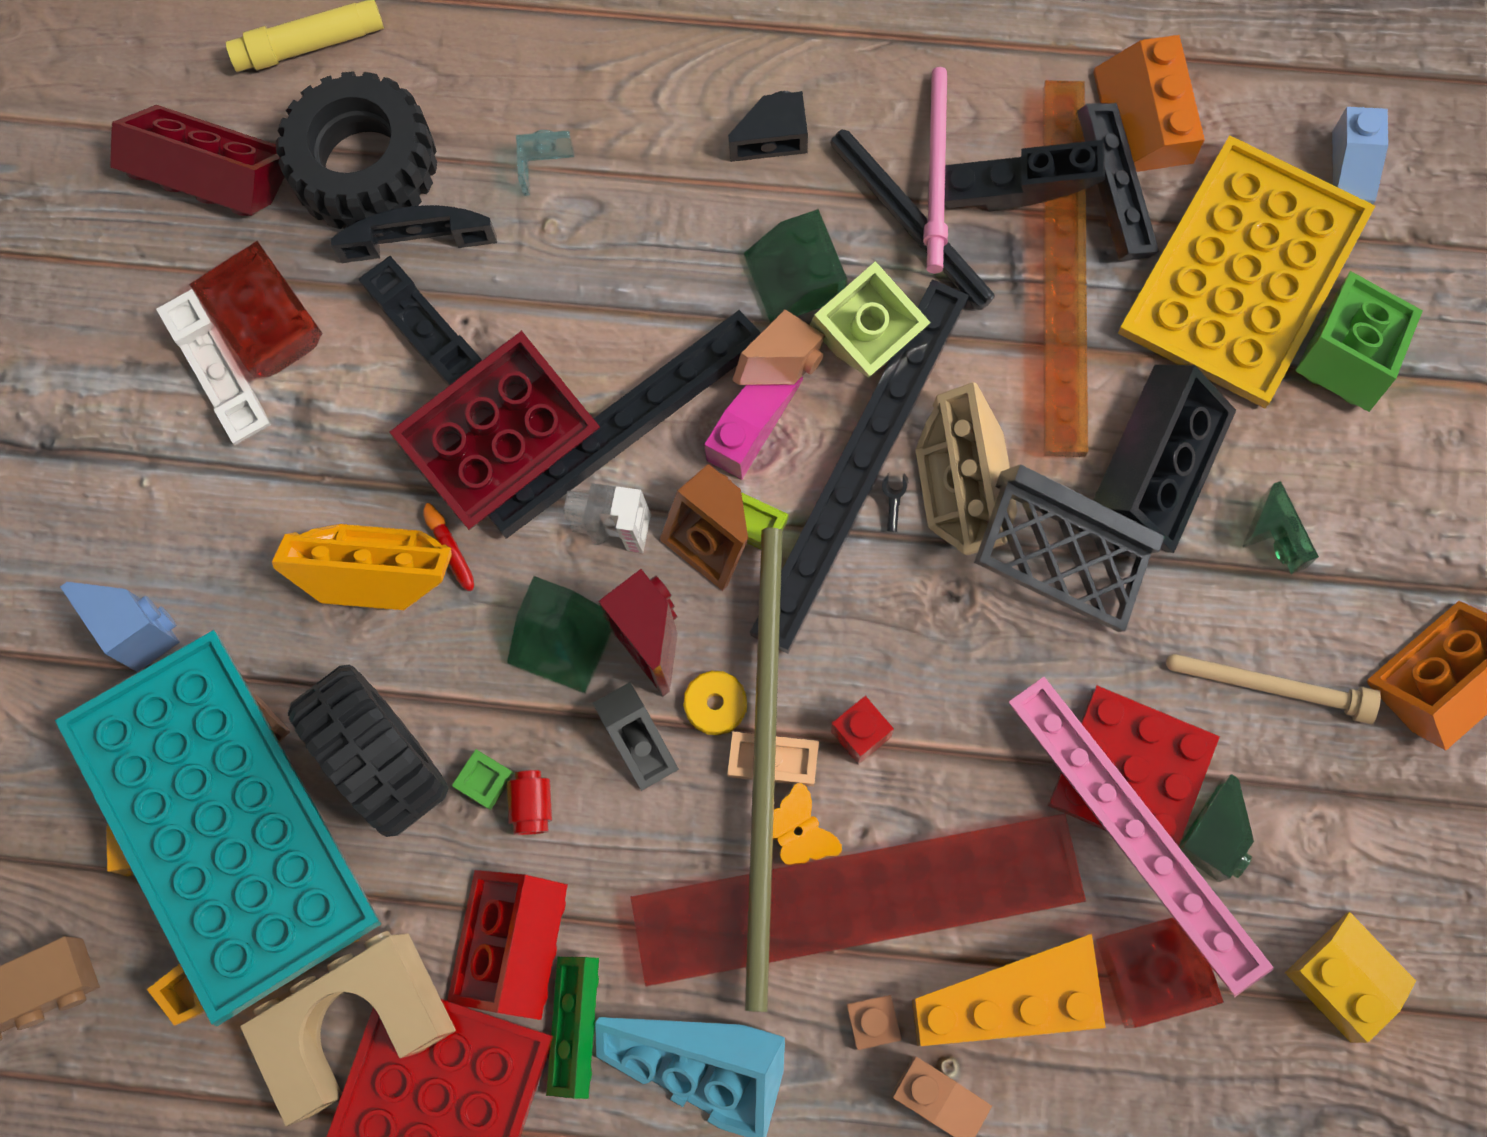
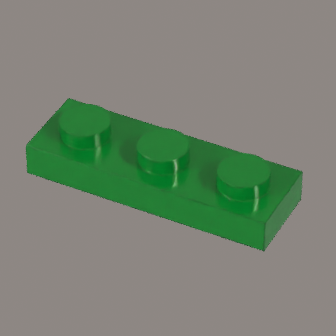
M557 956L551 1030L553 1039L550 1045L546 1096L589 1099L590 1081L592 1078L591 1062L593 1035L595 1033L596 995L599 984V958Z

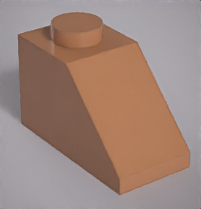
M784 310L741 353L732 381L738 385H794L806 372L811 375L821 363L824 354L820 352V348L825 335L787 310Z
M912 1056L890 1095L953 1137H976L992 1108V1105L916 1056Z

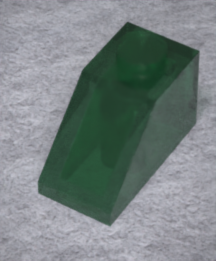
M1230 774L1220 780L1179 845L1181 851L1193 865L1218 882L1228 880L1232 875L1239 878L1252 859V856L1247 852L1252 846L1254 838L1239 778Z

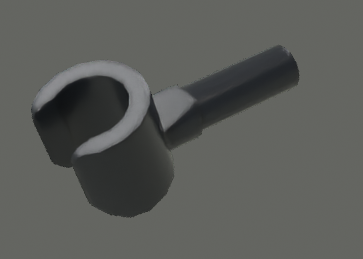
M887 473L882 483V490L888 496L889 504L887 531L897 532L900 499L905 494L909 481L904 473L902 478L903 487L899 490H894L888 484L889 473Z

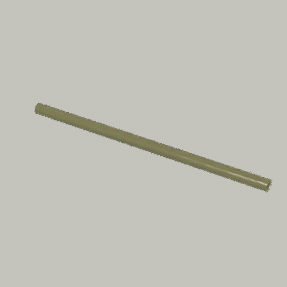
M764 528L761 530L745 1011L767 1012L783 535V531L778 528Z

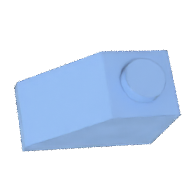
M1346 107L1332 131L1333 185L1371 204H1374L1377 198L1388 149V109Z

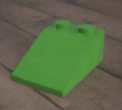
M1350 271L1309 341L1295 371L1305 376L1310 382L1319 384L1341 396L1346 402L1370 412L1396 380L1423 310Z

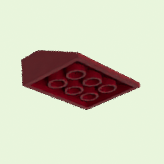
M521 330L389 431V433L468 530H471L600 429V426Z

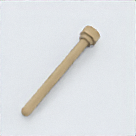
M1177 654L1170 655L1166 660L1167 668L1174 672L1344 709L1345 714L1351 715L1353 721L1371 725L1375 722L1380 707V691L1365 687H1359L1358 690L1350 689L1347 693Z

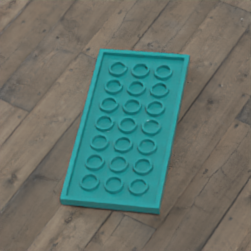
M215 630L55 720L212 1025L216 1027L382 924Z

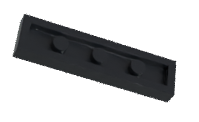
M1086 103L1077 110L1085 141L1104 139L1105 180L1097 185L1118 259L1150 258L1159 252V248L1117 103Z

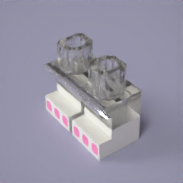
M591 483L589 494L574 491L567 492L563 516L565 519L570 520L572 532L589 534L594 546L604 544L609 536L619 537L622 539L627 551L643 554L651 513L641 490Z

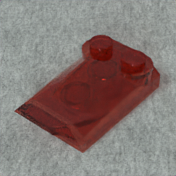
M258 241L189 284L253 378L271 377L311 352L317 346L323 334Z

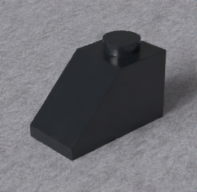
M778 91L772 95L762 96L728 135L730 162L808 153V130L803 92Z

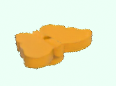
M796 783L790 794L781 801L780 808L774 809L773 839H777L778 844L782 847L780 857L787 866L806 864L810 859L818 861L826 857H837L842 853V844L838 838L831 832L818 828V819L811 816V794L802 783ZM800 828L803 832L801 835H796L794 830Z

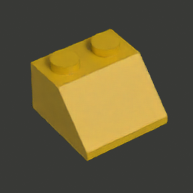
M1347 912L1285 972L1350 1043H1368L1401 1011L1416 982L1350 912Z

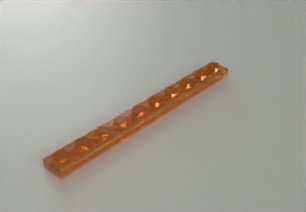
M1045 80L1043 86V146L1085 141L1077 110L1085 105V81ZM1086 189L1068 196L1043 202L1044 456L1086 457L1088 453Z

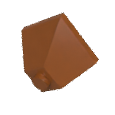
M707 464L677 490L659 540L722 591L731 580L747 543L748 533L741 489L727 476L718 472L710 464Z

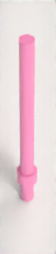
M943 67L934 68L931 77L928 223L924 225L923 243L927 246V271L933 274L943 271V249L948 243V226L944 223L947 70Z

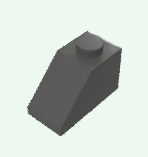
M631 682L593 702L604 726L641 791L679 770Z

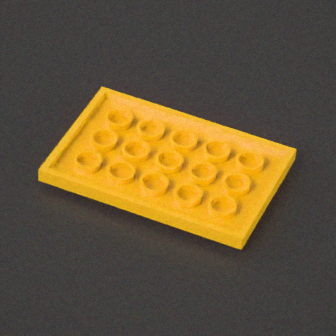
M1229 135L1123 321L1118 334L1178 365H1196L1208 380L1266 409L1370 218L1375 205Z

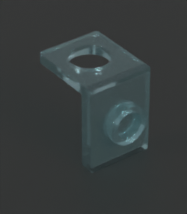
M539 130L533 134L516 135L518 179L524 196L530 195L528 161L574 157V147L570 131L553 132L550 130Z

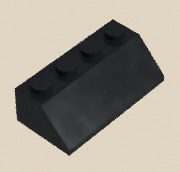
M1154 364L1093 501L1163 535L1164 539L1160 549L1170 553H1174L1236 413V409L1196 365Z

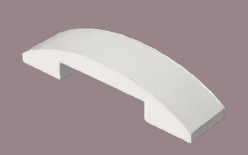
M191 289L156 308L173 340L181 348L213 404V410L232 443L236 445L270 426L271 424L247 378L196 293Z

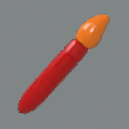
M426 503L423 509L426 525L433 531L436 540L441 545H447L451 548L452 555L449 566L460 586L466 591H472L474 589L473 575L446 526L445 518L431 503Z

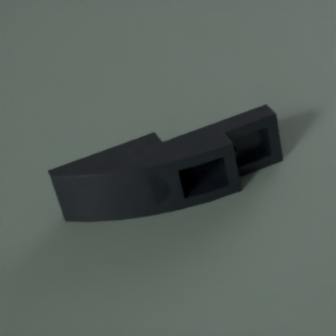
M1104 139L1022 148L1021 157L945 165L944 203L947 208L986 204L990 212L1043 203L1090 188L1105 180Z

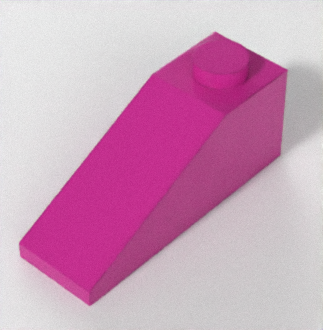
M803 377L794 385H746L725 410L705 442L707 461L742 480L803 381Z

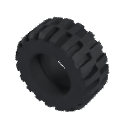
M354 71L342 72V77L332 79L330 75L320 79L321 84L314 88L309 85L301 92L302 98L298 102L293 100L288 106L286 112L289 117L281 119L277 130L281 136L276 140V153L280 158L278 163L302 206H305L313 217L317 220H325L328 226L336 229H342L344 224L349 227L362 219L381 212L419 206L422 202L420 194H427L433 184L431 176L437 170L435 142L420 106L416 104L414 97L407 89H400L398 83L388 77H383L382 81H380L375 73L363 72L362 76H356ZM362 132H376L390 137L389 145L382 157L373 165L363 170L342 173L326 168V163L332 150L342 140L351 135Z
M338 666L291 702L288 710L289 720L295 727L299 738L306 745L307 750L319 763L324 773L336 785V788L352 804L353 808L373 828H376L382 836L400 835L445 799L449 787L433 764V761L388 703L354 666Z

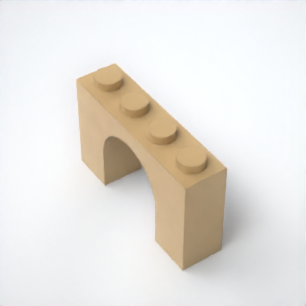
M385 931L372 937L364 943L367 950L355 957L350 953L334 960L327 965L329 973L319 979L311 976L296 983L290 988L291 996L281 1002L279 998H275L258 1006L253 1010L255 1017L240 1026L285 1126L307 1120L341 1098V1089L321 1046L320 1032L327 1009L343 993L349 992L359 995L375 1008L400 1059L420 1053L456 1031L409 933L391 935L389 931Z

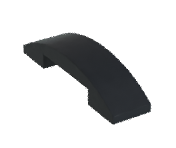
M422 205L393 209L362 219L332 237L331 246L341 263L380 259L379 244L453 235L458 248L495 244L497 243V235L491 219L480 213L450 206Z
M388 256L358 279L402 335L448 386L482 361L461 335H457L420 293L412 279L391 256Z

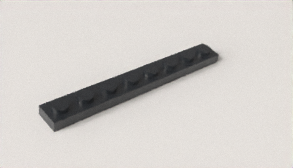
M740 310L735 312L593 418L600 426V429L488 516L505 539L510 537L736 367L741 353L761 332Z

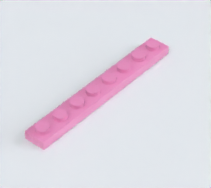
M1042 677L1010 700L1009 704L1232 995L1236 997L1271 972L1274 968L1047 679Z

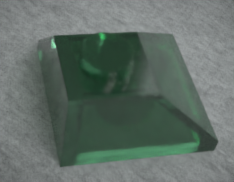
M533 576L516 616L507 664L586 694L612 631L598 604L571 589Z

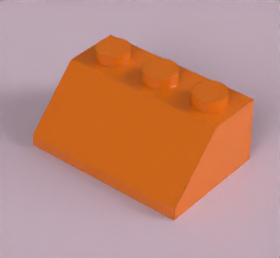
M1180 35L1140 40L1094 68L1093 73L1100 103H1117L1136 172L1195 163L1205 138Z
M1461 601L1456 602L1367 679L1370 688L1380 691L1381 699L1413 733L1445 751L1487 715V613Z

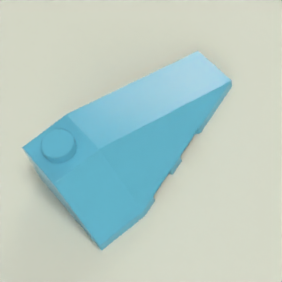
M598 1018L595 1023L597 1058L642 1084L653 1081L673 1093L671 1101L682 1107L688 1101L710 1114L707 1121L722 1130L744 1137L767 1136L784 1072L785 1037L740 1024Z

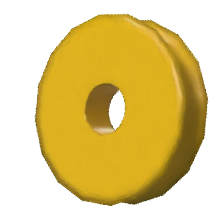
M711 670L699 674L689 683L684 693L683 706L687 719L695 729L707 735H722L733 731L741 724L747 712V696L743 685L736 677L724 671ZM713 696H719L724 701L723 706L718 710H712L707 705L708 700Z

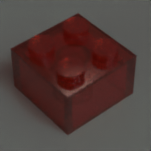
M1173 917L1096 939L1124 1028H1138L1224 1003L1212 967Z

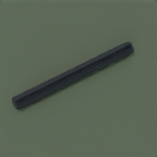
M844 129L838 131L830 141L831 146L927 253V246L923 243L924 225L928 223L926 216L850 131ZM948 242L943 249L944 274L960 292L969 295L968 301L976 309H984L994 299V293Z

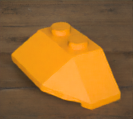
M336 524L311 529L300 535L297 532L284 534L272 560V565L276 571L320 603L405 610L442 583L452 553L450 547L441 545L436 539L419 530Z

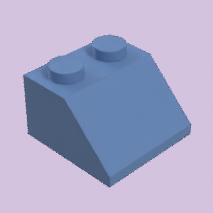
M66 582L60 586L103 652L137 672L180 642L172 631L177 626L173 618L162 606L157 608L147 596L139 598L127 589Z

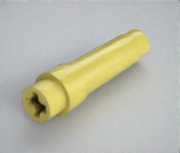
M365 0L267 28L263 26L243 32V37L226 41V48L236 72L253 67L258 71L278 65L279 61L382 30L384 26L375 0Z

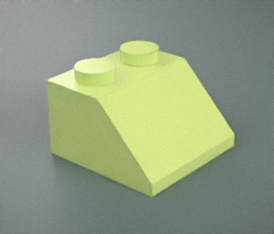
M875 261L814 314L810 326L825 335L823 342L838 358L869 378L931 322Z

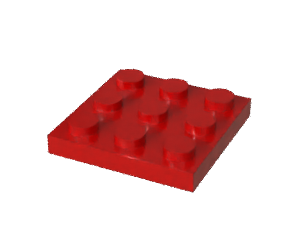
M1097 685L1092 692L1081 724L1179 847L1220 736ZM1061 772L1048 806L1105 830Z

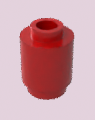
M539 770L515 772V780L507 781L508 824L513 825V835L548 833V822L552 821L550 779L541 778V771Z

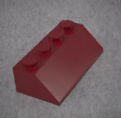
M159 105L151 106L112 122L111 168L125 172L131 179L149 180L161 184V188L167 191L184 192L196 196V199L202 203L226 206L231 208V211L237 215L251 216L271 205L285 177L278 163L280 158L276 153V144Z

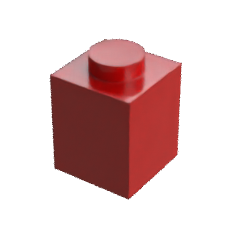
M866 695L833 721L831 726V733L858 765L892 737L894 728Z

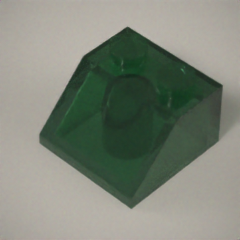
M819 209L781 221L744 252L746 264L770 324L784 310L798 316L822 308L847 286L846 274Z

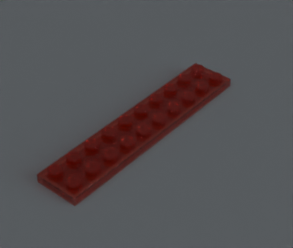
M1066 814L772 869L769 963L1086 902ZM749 874L631 896L645 987L746 968Z

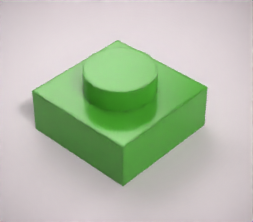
M475 749L452 786L491 810L506 788L507 781L511 780L514 773Z

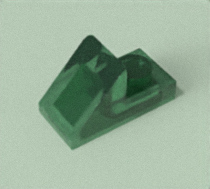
M1279 481L1274 483L1262 496L1245 538L1243 548L1273 537L1275 540L1274 551L1277 558L1282 564H1287L1290 573L1293 574L1308 568L1319 556L1282 482Z

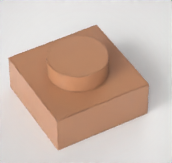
M891 995L847 1004L857 1050L901 1041Z

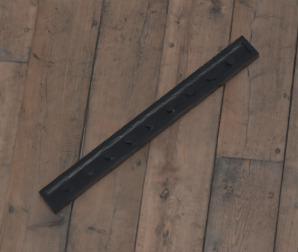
M931 280L917 307L931 323L889 361L781 571L779 650L789 654L968 302L969 295L936 280ZM758 617L750 631V636L758 639Z

